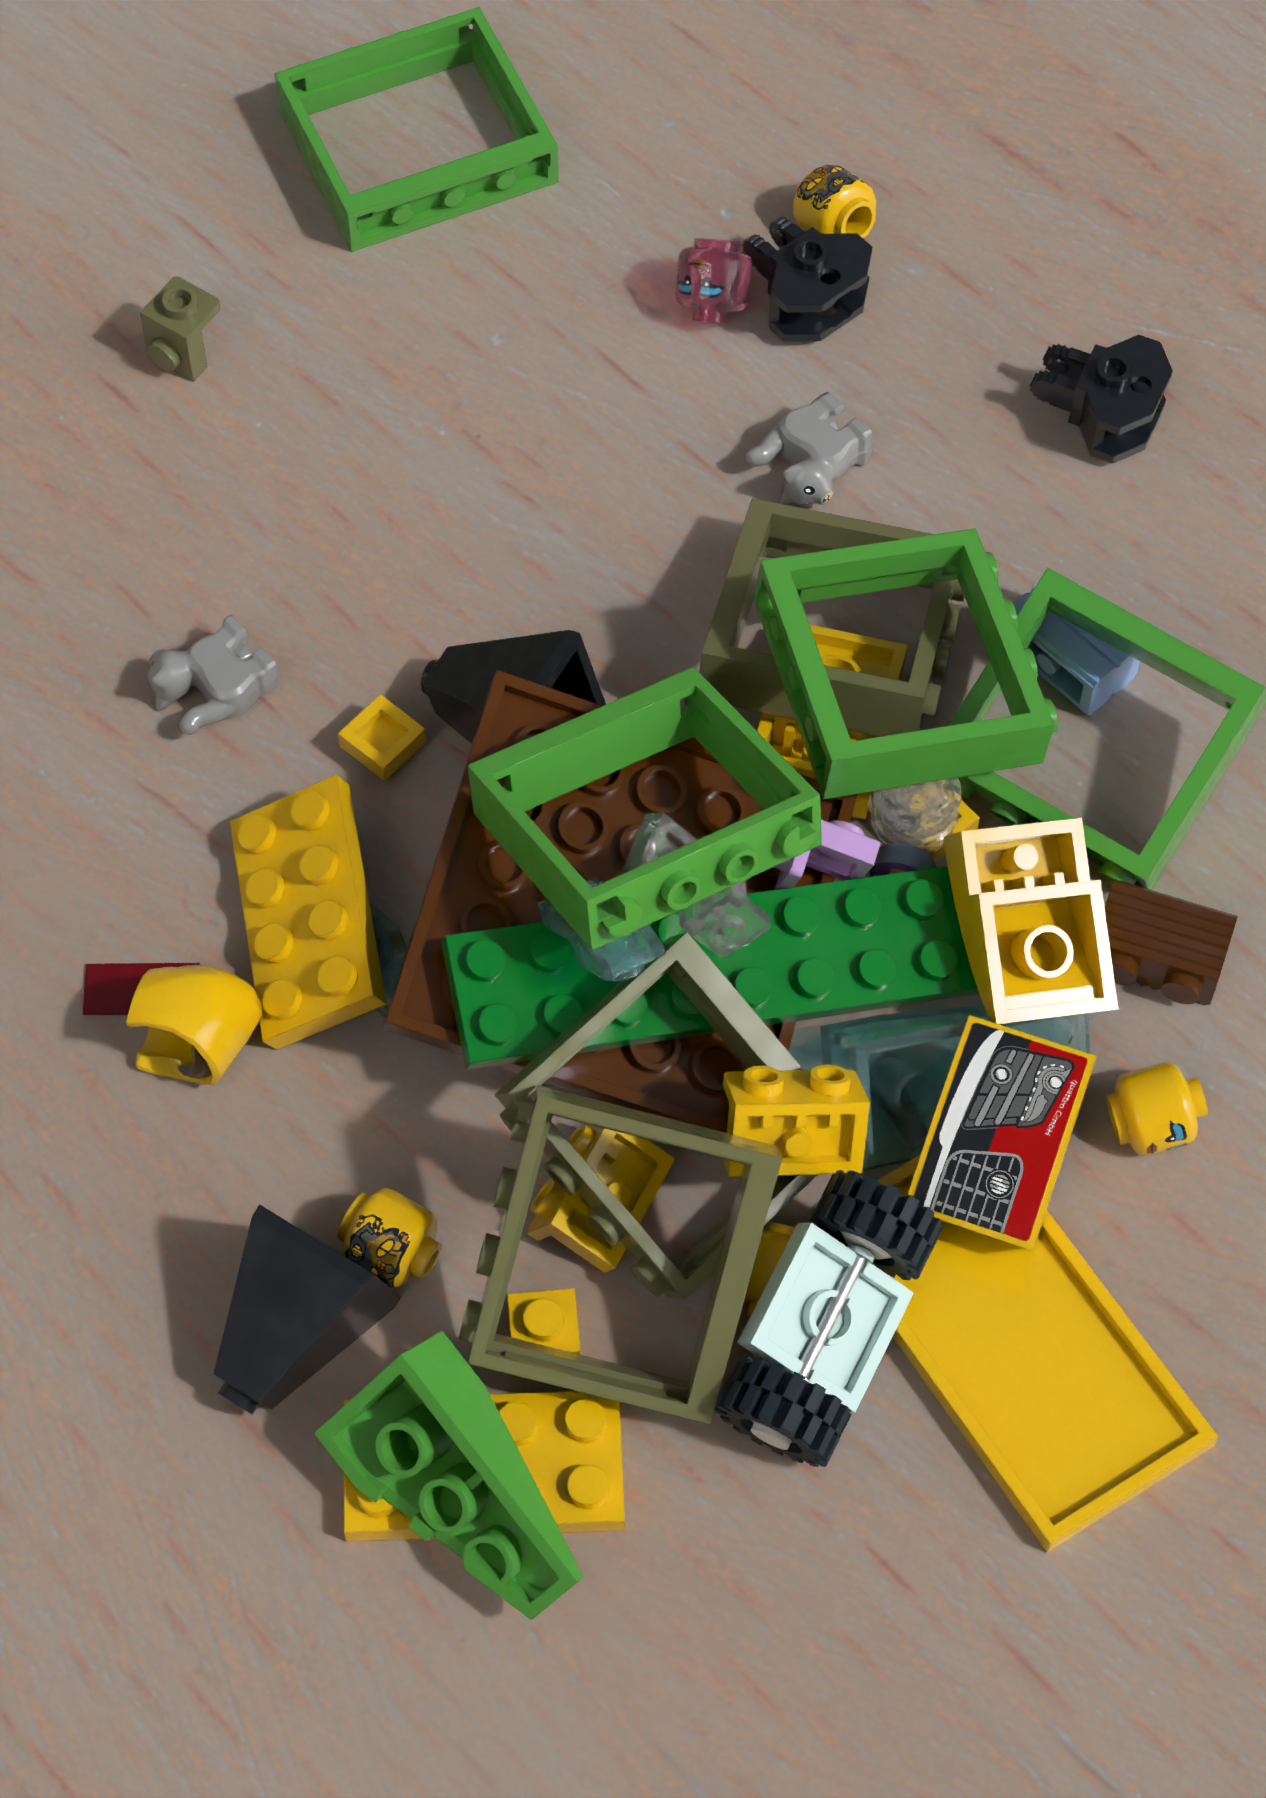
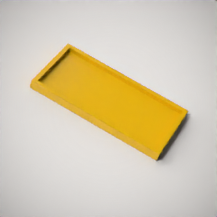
M920 1155L878 1179L879 1183L887 1186L888 1183L900 1188L898 1191L900 1194L907 1196ZM1046 1211L1033 1251L941 1220L943 1223L941 1227L943 1229L919 1278L916 1280L913 1278L903 1280L897 1275L893 1278L914 1292L893 1335V1339L1047 1553L1215 1446L1218 1435L1048 1211Z

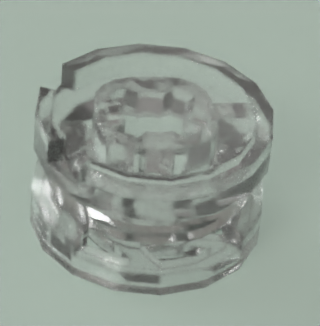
M958 778L872 791L873 798L870 807L871 826L877 837L885 844L905 843L923 849L928 853L941 848L944 845L943 837L951 835L956 823H958V810L961 804V784Z

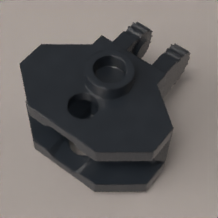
M781 216L771 222L768 227L770 229L769 233L772 236L771 239L774 240V244L779 247V250L775 249L768 241L766 242L759 234H754L743 241L742 250L745 253L744 256L752 264V267L755 266L756 270L768 280L767 293L771 296L769 329L783 342L822 341L863 313L870 277L868 276L873 247L858 233L820 234L813 227L804 233L797 225L792 224L791 220ZM831 306L836 309V313L830 316L819 313L824 312Z
M1138 334L1107 348L1095 344L1091 354L1073 347L1067 348L1066 345L1053 344L1052 347L1049 346L1042 360L1044 361L1043 365L1046 366L1045 369H1048L1050 372L1047 370L1042 372L1040 370L1039 373H1035L1029 385L1033 396H1036L1037 400H1042L1043 403L1048 402L1049 405L1070 412L1068 423L1079 426L1090 456L1113 464L1145 450L1166 403L1164 391L1167 389L1173 373L1161 342Z

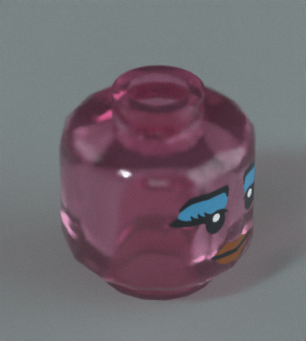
M694 238L693 247H686L679 252L674 295L678 304L693 309L692 320L726 323L727 312H739L747 306L752 260L749 255L739 251L740 242Z

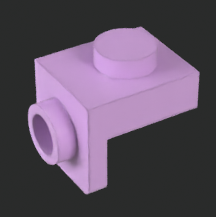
M821 819L822 845L774 866L773 868L781 870L775 890L793 888L801 879L805 866L841 880L863 878L874 866L881 842L864 836V832L851 823L838 820L827 822Z

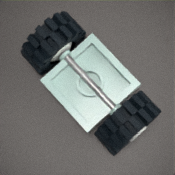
M842 1170L836 1171L835 1174L833 1173L809 1223L797 1224L737 1342L759 1358L754 1357L752 1359L749 1356H743L742 1359H739L715 1406V1412L720 1414V1418L724 1422L733 1424L732 1428L739 1433L751 1436L750 1440L759 1445L765 1444L771 1447L773 1452L781 1456L787 1454L794 1461L802 1464L805 1461L814 1467L819 1465L822 1467L827 1466L852 1415L850 1412H856L914 1292L893 1278L897 1275L903 1280L918 1279L943 1229L941 1227L943 1223L939 1218L933 1217L935 1213L929 1207L919 1206V1200L912 1195L904 1196L898 1192L900 1188L889 1183L887 1186L879 1183L878 1178L866 1175L864 1179L858 1172L850 1170L847 1173Z

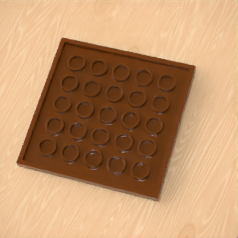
M496 670L382 1029L463 1055L441 945L445 935L564 919L474 815L467 765L602 707L601 705ZM692 737L527 810L525 813L590 887L593 888L764 809ZM800 774L820 794L822 820L827 822L838 820L850 823L858 794L823 799L817 780ZM505 777L497 780L501 786L506 784ZM805 866L801 879L794 887L834 882L835 877ZM772 867L703 900L775 890L781 870ZM610 898V899H608V900H606V901H604V902H602V903H599V904H597V906H598V905H601V904H603V903H605V902H607V901H609V900H612V899ZM797 1021L766 1025L789 1052ZM718 1033L578 1053L546 1080L545 1083L599 1101L727 1133L729 1101L723 1088L724 1073L745 1071L747 1068ZM531 1061L498 1065L496 1067L518 1074Z

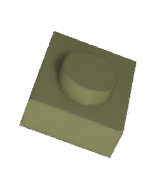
M178 276L173 277L140 312L146 350L152 362L166 372L175 371L194 382L208 367L202 329L220 311L219 299Z

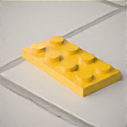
M335 774L230 821L254 988L262 1003V1016L259 1020L262 1041L278 1050L386 1005L349 784Z
M579 1391L490 1394L561 1533L625 1531L620 1402ZM344 1400V1405L347 1404L350 1400ZM344 1473V1534L346 1542L423 1539L408 1528L412 1521L383 1498L376 1503L356 1489Z

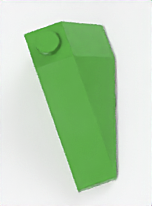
M443 1331L398 1356L314 1433L356 1489L375 1503L383 1498L411 1519L409 1529L425 1541L432 1537L436 1538L463 1559L465 1571L530 1620H533L584 1578L486 1386Z

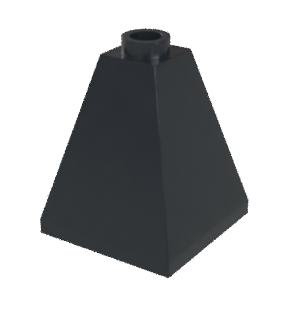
M572 630L449 646L438 660L434 659L426 665L421 677V689L424 694L428 695L435 714L471 744L496 670L601 706L606 705L581 634Z
M259 1204L251 1218L213 1373L225 1381L218 1394L252 1415L259 1404L272 1410L391 1312L401 1297L373 1273Z

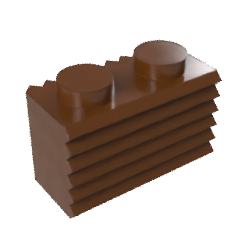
M1113 879L1104 908L1115 984L1131 985L1137 982L1140 986L1149 985L1153 990L1161 989L1162 994L1166 998L1180 1004H1193L1199 1001L1202 1005H1210L1238 916Z

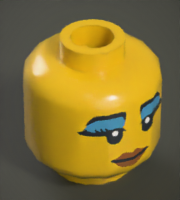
M1163 1062L1123 1073L1115 1082V1093L1106 1095L1108 1112L1119 1145L1130 1144L1131 1148L1141 1156H1149L1193 1143L1198 1133L1197 1118L1208 1116V1108L1199 1079L1196 1077L1186 1080L1181 1069L1172 1062Z

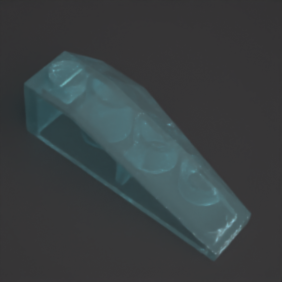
M984 1005L875 1015L820 1026L822 1065H836L856 1071L870 1101L862 1171L909 1162L921 1154L969 1015L991 1022V1017L987 1015ZM1089 1013L1000 1024L1091 1054Z

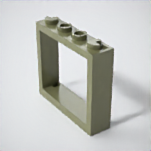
M752 498L701 652L699 673L733 707L795 719L773 655L738 648L753 603L760 561L766 560L767 556L779 558L934 534ZM958 579L917 585L933 590L909 682L824 665L847 730L882 737L919 731L923 715L936 716L941 685L932 683V679L942 681L945 679L951 644L942 643V639L954 641L961 605L952 603V600L964 602L965 599Z
M686 932L671 936L494 1095L505 1107L499 1115L512 1132L520 1100L533 1103L534 1101L530 1095L537 1090L538 1085L541 1086L665 973L674 981L746 1068L769 1066L780 1071L804 1069L689 933ZM551 1122L543 1151L549 1158L543 1166L551 1179L568 1195H572L575 1191L580 1194L593 1210L587 1216L591 1225L612 1246H616L619 1242L622 1243L637 1261L631 1267L632 1272L653 1295L659 1297L664 1292L667 1297L686 1299L716 1271L732 1210L673 1264ZM819 1174L778 1175L765 1224Z
M538 1085L534 1102L530 1103L520 1100L510 1140L523 1144L516 1170L503 1166L493 1204V1207L505 1210L499 1235L486 1233L482 1244L476 1274L488 1276L481 1302L468 1299L459 1339L470 1342L468 1364L711 1424L782 1161L778 1146ZM553 1116L744 1164L686 1381L496 1334Z

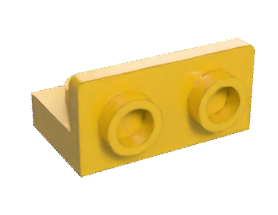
M825 1064L815 1066L811 1070L780 1071L769 1066H753L745 1071L724 1073L723 1088L729 1101L727 1133L778 1146L782 1156L778 1175L835 1174L839 1170L845 1173L848 1170L862 1173L870 1101L856 1071ZM724 1159L729 1177L742 1175L744 1164Z
M580 1125L568 1139L569 1143L640 1224L673 1165L675 1158L648 1139L593 1125ZM550 1179L544 1184L533 1200L530 1210L536 1216L527 1230L529 1236L536 1241L552 1236L604 1273L616 1268L626 1248L621 1242L616 1246H612L594 1229L587 1218L593 1210L577 1191L572 1195H568Z

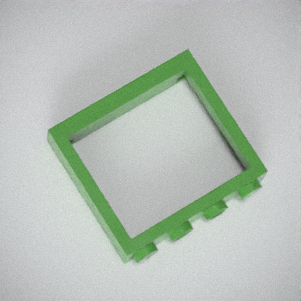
M480 7L450 15L406 31H400L393 35L274 73L279 112L352 252L559 183L558 144ZM473 24V29H470L468 25ZM473 62L516 140L350 195L309 115Z
M976 528L760 561L754 603L823 799L1043 763L1051 735L1057 732L1058 728L1056 709L1051 699H1044L1037 682L1038 671L1035 656L1031 649H1024L1017 632L1018 619L1016 609L1011 600H1004L998 585V568L995 557L991 552H985ZM958 579L1011 716L851 741L802 603Z
M1047 567L1017 615V632L1024 649L1028 648L1049 612H1052L1229 710L1140 855L1083 823L1087 858L1101 865L1097 873L1111 884L1113 879H1117L1152 890L1266 706V687ZM990 660L948 726L981 721L985 717L1001 691ZM995 772L941 780L949 788L953 789L956 795L964 799H969L972 792L993 803L990 812L1010 826L1075 819Z
M694 667L467 765L474 815L591 950L627 936L646 925L685 909L698 901L737 883L744 882L752 876L822 845L820 794ZM684 698L685 706L680 708V700ZM692 737H695L764 809L593 888L590 887L525 813L527 810ZM505 777L506 784L501 786L497 780ZM610 898L612 899V900H609V901H607V902H605V903H603V904L597 906V904H599V903H602V902H604V901H606V900H608V899H610Z

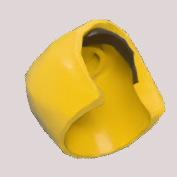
M186 965L148 970L143 975L135 991L126 1024L130 1028L149 1027L147 1037L136 1056V1068L153 1075L202 1085H217L248 1041L262 1016V1003L254 988L231 972L209 965Z

